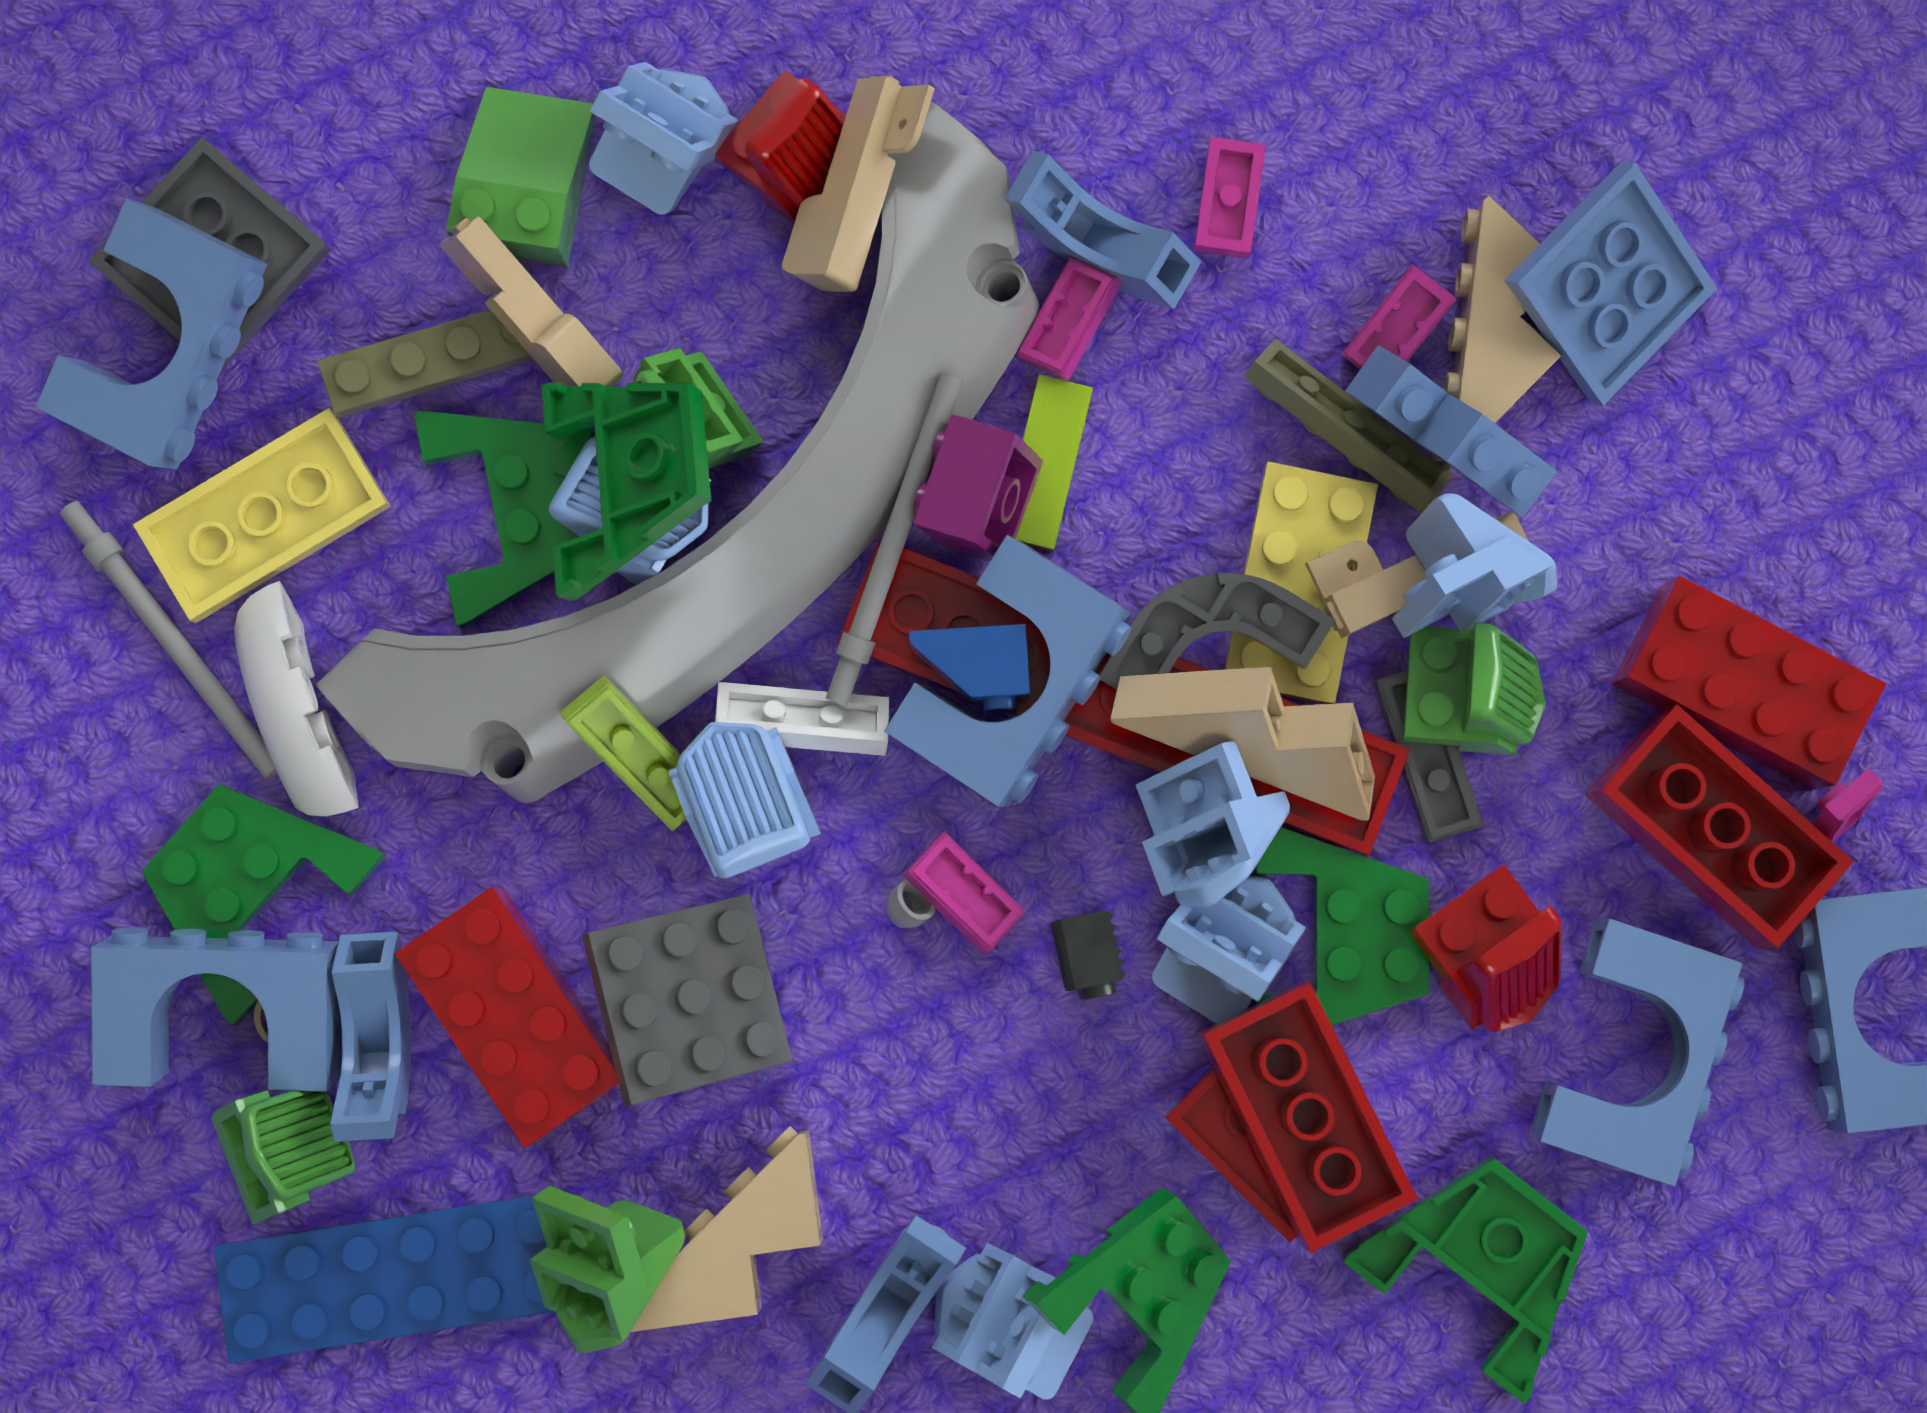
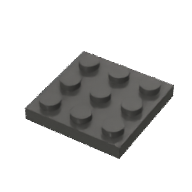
M203 137L196 142L141 202L155 207L268 264L262 276L264 280L262 292L257 301L249 306L239 328L241 332L239 344L234 353L225 360L221 371L331 251L324 241ZM106 240L88 261L180 340L182 331L181 315L177 302L170 290L154 276L103 251L107 243Z
M750 893L582 935L624 1107L793 1061Z

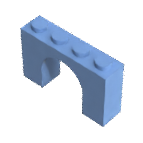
M126 198L103 251L154 276L170 290L177 302L181 315L182 331L177 352L170 364L159 375L147 382L135 385L86 360L58 355L36 404V408L148 466L178 469L180 462L187 458L194 446V430L203 410L211 405L217 394L218 383L216 380L224 362L234 353L241 337L239 328L249 306L257 301L264 285L262 276L268 264L155 207Z
M1009 535L1003 540L978 580L977 585L1028 617L1043 634L1050 654V674L1042 695L1022 715L1003 722H988L973 715L931 686L915 682L884 730L998 807L1010 806L1014 800L1021 803L1028 796L1039 777V774L1033 771L1045 751L1052 754L1059 747L1070 725L1064 722L1076 702L1080 705H1084L1101 678V676L1095 673L1107 653L1111 656H1115L1132 629L1131 626L1126 624L1132 612Z
M1927 887L1823 898L1792 932L1796 945L1803 950L1805 971H1802L1800 974V990L1805 1004L1811 1005L1814 1028L1808 1032V1046L1813 1061L1819 1063L1822 1086L1818 1087L1816 1091V1102L1820 1117L1823 1121H1827L1828 1130L1847 1134L1927 1125V1061L1897 1064L1877 1054L1862 1037L1855 1021L1853 1008L1857 984L1871 963L1895 950L1927 946Z
M1610 918L1596 919L1579 974L1637 993L1652 1002L1663 1014L1671 1030L1673 1039L1671 1066L1665 1079L1651 1094L1638 1101L1626 1104H1612L1558 1085L1544 1083L1528 1138L1675 1187L1678 1176H1685L1693 1158L1694 1147L1693 1144L1688 1142L1695 1120H1702L1710 1102L1711 1092L1705 1086L1711 1066H1717L1720 1063L1726 1049L1727 1034L1722 1032L1728 1011H1733L1737 1007L1743 993L1744 979L1739 977L1743 963Z
M126 927L112 930V936L91 947L93 1085L152 1087L169 1073V1006L175 989L184 978L203 973L219 974L232 978L249 989L259 1001L265 1013L268 1026V1090L328 1091L340 1078L341 1015L331 974L338 941H323V934L318 932H295L287 934V940H264V932L256 930L228 933V939L206 938V931L202 929H179L171 931L170 937H148V929Z

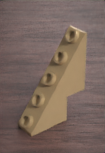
M1488 196L1477 210L1467 208L1463 218L1461 242L1469 243L1467 263L1459 264L1455 280V296L1463 297L1461 317L1453 318L1448 338V350L1456 352L1454 373H1446L1443 389L1496 423L1561 355L1521 318L1526 313V310L1504 281L1540 243ZM1435 456V460H1436V461H1442V460H1440L1438 457ZM1443 462V467L1449 471L1452 467Z
M1271 667L1120 676L1110 719L1113 724L1195 756L1220 743L1235 741L1249 777L1359 820H1369L1375 774L1353 703L1284 707Z
M789 1126L765 1150L773 1160L758 1175L748 1167L724 1191L731 1201L716 1216L706 1209L684 1231L689 1243L676 1256L631 1332L758 1315L762 1308L755 1255L821 1245L823 1234L809 1130L801 1131L798 1134Z

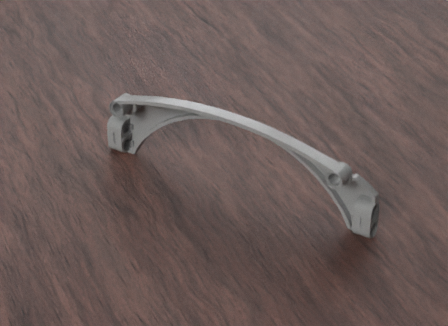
M931 102L919 141L915 147L906 153L888 154L896 163L882 206V240L876 284L859 341L840 384L817 424L786 466L743 511L708 541L659 574L613 598L564 617L513 630L466 636H414L382 629H372L360 643L316 683L318 689L353 729L395 767L447 773L474 778L482 771L489 780L518 802H536L551 791L603 762L563 721L560 714L565 707L603 675L657 728L732 673L818 598L887 527L941 372L963 379L951 414L973 420L1016 354L1040 311L1039 300L1027 274L1013 260L1020 254L1015 209L1005 200L1007 193L1012 187L1010 174L1006 166L991 153L980 139L942 108ZM1016 294L1011 300L1002 302L1008 296ZM525 763L521 772L513 777L517 767Z

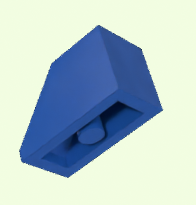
M1026 624L909 631L911 651L969 702H983L985 712L1017 710L1018 700L1029 699L1030 686Z

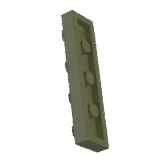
M487 310L317 360L335 417L338 419L530 362L534 359L491 310Z
M1276 338L1253 362L1243 376L1257 387L1262 396L1270 401L1277 402L1298 418L1309 432L1324 438L1345 454L1352 465L1367 471L1388 487L1399 501L1411 505L1420 513L1440 495L1454 475Z

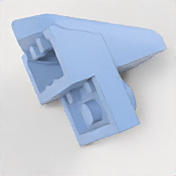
M647 62L631 65L626 69L618 86L599 92L590 112L605 120L603 123L605 131L590 159L589 167L596 176L660 215L667 214L678 205L702 166L714 161L716 158L715 153L740 120L730 115L727 106L706 77L667 69L658 70Z
M595 437L585 443L549 505L550 515L578 536L602 529ZM709 502L614 573L618 572L635 585L658 574L666 559L674 556L707 529Z
M1445 493L1435 498L1406 532L1407 541L1426 569L1424 575L1427 579L1416 584L1403 595L1407 603L1392 620L1405 638L1450 614L1461 633H1464L1473 628L1475 623L1487 621L1507 610L1512 604L1540 599L1554 592L1557 588L1555 562L1548 554L1460 495Z
M711 722L682 752L678 759L677 767L668 770L685 817L715 877L718 876L726 879L802 849L809 843L810 838L821 834L776 727L766 731L763 727L754 724Z
M1235 741L1220 743L1136 784L1155 835L1143 841L1142 844L1162 897L1174 893L1177 902L1181 905L1213 906L1247 879L1290 811V804L1285 791L1260 797L1256 796Z
M1249 875L1247 879L1213 906L1180 905L1166 921L1157 937V940L1168 947L1153 971L1152 980L1158 988L1213 1022L1219 1023L1247 1009L1253 999L1259 1002L1283 967L1306 927L1296 922L1292 910L1269 879Z
M986 1243L981 1254L971 1256L951 1271L936 1291L934 1327L937 1339L932 1348L1019 1398L1027 1390L1047 1400L1054 1397L1092 1325L1093 1314L1086 1307L1065 1335L1052 1328L1022 1296L1038 1281L1048 1285L1056 1277Z

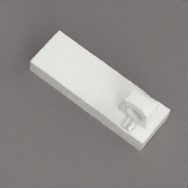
M718 682L715 722L754 724L763 727L766 731L776 727L785 747L885 756L888 745V733L884 730L889 724V697L851 694L848 705L845 706L826 699L828 692Z

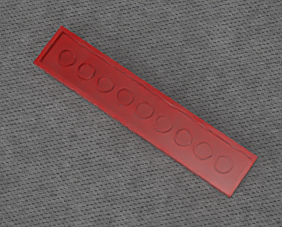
M881 538L877 543L837 645H839L843 631L848 633L850 631L881 544ZM903 548L871 641L875 642V646L870 659L960 694L911 651L909 631L1026 624L1030 686L1029 699L1018 700L1017 710L1003 712L1018 717L1029 710L1042 695L1050 674L1049 649L1039 628L1028 617L978 586L979 577ZM1107 653L1095 671L1096 674H1099L1110 654ZM1178 657L1169 673L1210 671V669ZM1101 680L1084 705L1076 702L1064 720L1065 723L1070 725L1065 737L1156 773L1165 771L1195 756L1113 724L1110 719L1117 690ZM1281 698L1284 707L1301 706ZM1361 730L1375 774L1369 820H1359L1249 777L1257 797L1285 791L1290 804V811L1283 824L1363 856H1369L1410 749Z

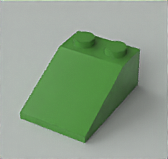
M486 87L455 178L446 227L449 237L454 235L450 230L461 220L467 218L470 221L480 216L516 259L568 267L595 114L590 112L593 103Z

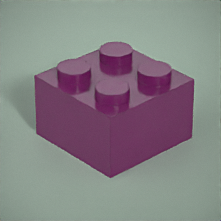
M951 414L947 429L939 432L932 449V457L935 463L929 480L919 487L913 503L915 519L913 524L945 548L991 561L1007 535L1016 539L1043 460L1016 433Z

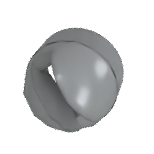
M907 879L891 890L885 902L887 916L894 925L900 928L918 927L931 918L936 911V908Z

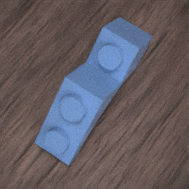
M1379 345L1345 390L1347 394L1379 418L1438 457L1521 518L1525 516L1558 472L1485 415L1452 396L1410 363Z

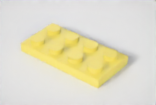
M328 408L134 523L133 526L189 621L198 623L387 510L391 505L340 420L336 419L334 411Z
M1267 462L1264 468L1243 574L1273 582L1326 613L1323 608L1325 604L1305 564L1353 541L1367 543L1378 484ZM1351 561L1347 563L1348 569L1354 571L1356 568L1355 564ZM1331 626L1307 668L1302 669L1255 639L1232 631L1224 670L1271 667L1280 696L1319 704H1335L1348 636L1341 639L1338 631H1334Z

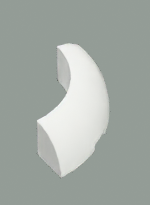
M275 582L250 595L237 613L234 627L235 643L248 698L268 753L295 808L311 816L327 817L358 808L355 773L342 749L328 713L324 710L315 714L318 711V702L310 678H313L315 675L306 645L303 623L281 582Z

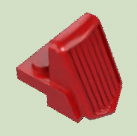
M784 70L726 137L715 153V157L721 165L758 191L766 204L794 224L800 204L811 196L822 195L846 113L836 107L823 90L806 77L799 80L787 70Z
M1504 864L1409 931L1415 942L1443 978L1437 982L1471 1030L1481 1023L1486 1030L1498 1032L1531 1022L1560 984L1562 965L1561 919L1551 905L1539 911Z

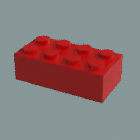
M1679 575L1661 585L1611 684L1659 710L1679 705L1718 741L1796 782L1816 790L1836 785L1887 683Z
M1679 705L1658 711L1584 794L1756 949L1779 948L1854 862Z
M497 887L489 888L394 953L524 1148L536 1144L619 1086L608 1042L504 889Z
M1300 982L1197 1033L1303 1248L1312 1253L1418 1200L1310 982Z

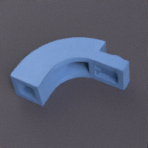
M1031 152L1005 197V200L1025 218L1021 226L1051 251L1066 261L1069 257H1073L1116 276L1122 284L1119 289L1120 291L1156 305L1175 309L1202 262L1172 231L1133 221L1097 201L1082 189L1046 153Z
M398 931L340 935L331 972L341 1015L343 1047L341 1076L330 1122L334 1142L394 1138L398 1114H406L411 1071L410 1002L406 970L394 954L402 949Z
M916 1215L909 1226L905 1227L870 1279L805 1385L847 1413H858L875 1390L912 1326L957 1265L966 1248L950 1238L940 1227L931 1225Z

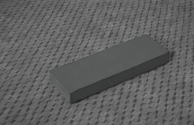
M1407 671L1374 681L1375 690L1392 742L1410 749L1402 772L1426 844L1484 826L1458 746L1403 742Z

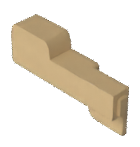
M890 75L857 79L822 195L811 196L800 204L782 262L784 271L821 291L854 292L858 288L896 163L888 154L909 152L918 143L935 88L930 85L900 86L899 81Z
M480 216L470 221L465 218L450 230L454 235L444 239L439 244L440 248L482 294L486 296L493 294L485 301L487 307L554 383H561L565 386H581V383H600L604 386H614L623 378V372L581 322L571 314H564Z
M1508 512L1495 518L1529 542L1514 512ZM1353 541L1305 564L1325 604L1323 608L1326 614L1336 619L1332 627L1334 631H1338L1341 639L1397 613L1407 603L1403 595L1413 586L1427 579L1424 575L1426 569L1417 555L1383 570L1373 548L1363 541ZM1349 561L1355 564L1356 568L1354 571L1348 569L1347 563Z

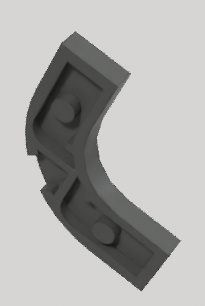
M1216 573L1196 576L1165 589L1142 607L1129 623L1132 629L1126 642L1115 656L1110 655L1098 675L1101 676V681L1117 690L1120 676L1169 673L1177 658L1193 641L1213 632L1231 631L1255 639L1302 669H1306L1336 619L1287 589L1259 577L1238 573Z

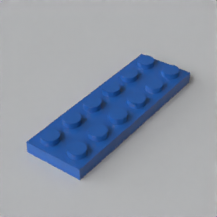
M537 1194L229 1242L214 1246L228 1364L554 1312L544 1306L530 1263L531 1258L547 1247L532 1198Z

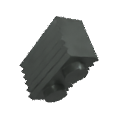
M1108 910L1057 920L1051 923L1065 991L1078 990L1080 1000L1117 993L1115 982L1121 981L1126 975V972L1120 969L1124 961L1117 957L1121 949L1115 946V943L1119 938L1112 934L1116 928L1110 922L1114 914Z

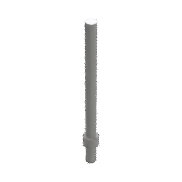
M941 372L849 633L843 631L836 650V654L840 655V659L826 695V699L845 706L848 705L862 663L866 665L869 663L875 646V642L871 641L915 517L913 514L915 495L919 487L923 483H927L934 464L932 449L938 433L947 427L963 379Z
M74 501L65 506L60 511V515L85 546L82 553L96 571L103 570L265 780L278 774L261 735L122 558L125 551L110 532L103 533L79 501Z

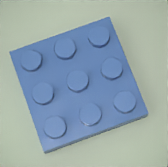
M1621 161L1504 280L1547 342L1561 355L1559 359L1591 403L1602 406L1718 289L1636 163Z

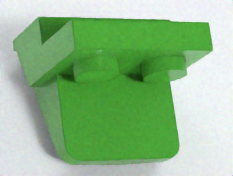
M681 348L644 357L639 362L641 365L633 379L634 383H688L701 390L708 469L751 455L764 443L702 351L685 355Z
M1475 623L1472 630L1464 633L1454 628L1426 626L1409 636L1403 742L1459 746V751L1516 755L1517 744L1525 745L1532 741L1546 706V700L1538 662L1535 656L1523 647V643H1518L1493 624Z
M267 1090L238 1099L212 1113L213 1117H211V1120L252 1225L310 1201L308 1192L354 1173L355 1160L349 1141L334 1142L330 1122L334 1104L327 1091H289L270 1098Z
M548 1186L532 1198L547 1245L545 1249L530 1259L544 1306L556 1312L559 1324L578 1353H590L619 1346L629 1336L632 1328L681 1250L685 1241L682 1222L679 1219L629 1200L617 1201L606 1208L581 1196H575Z

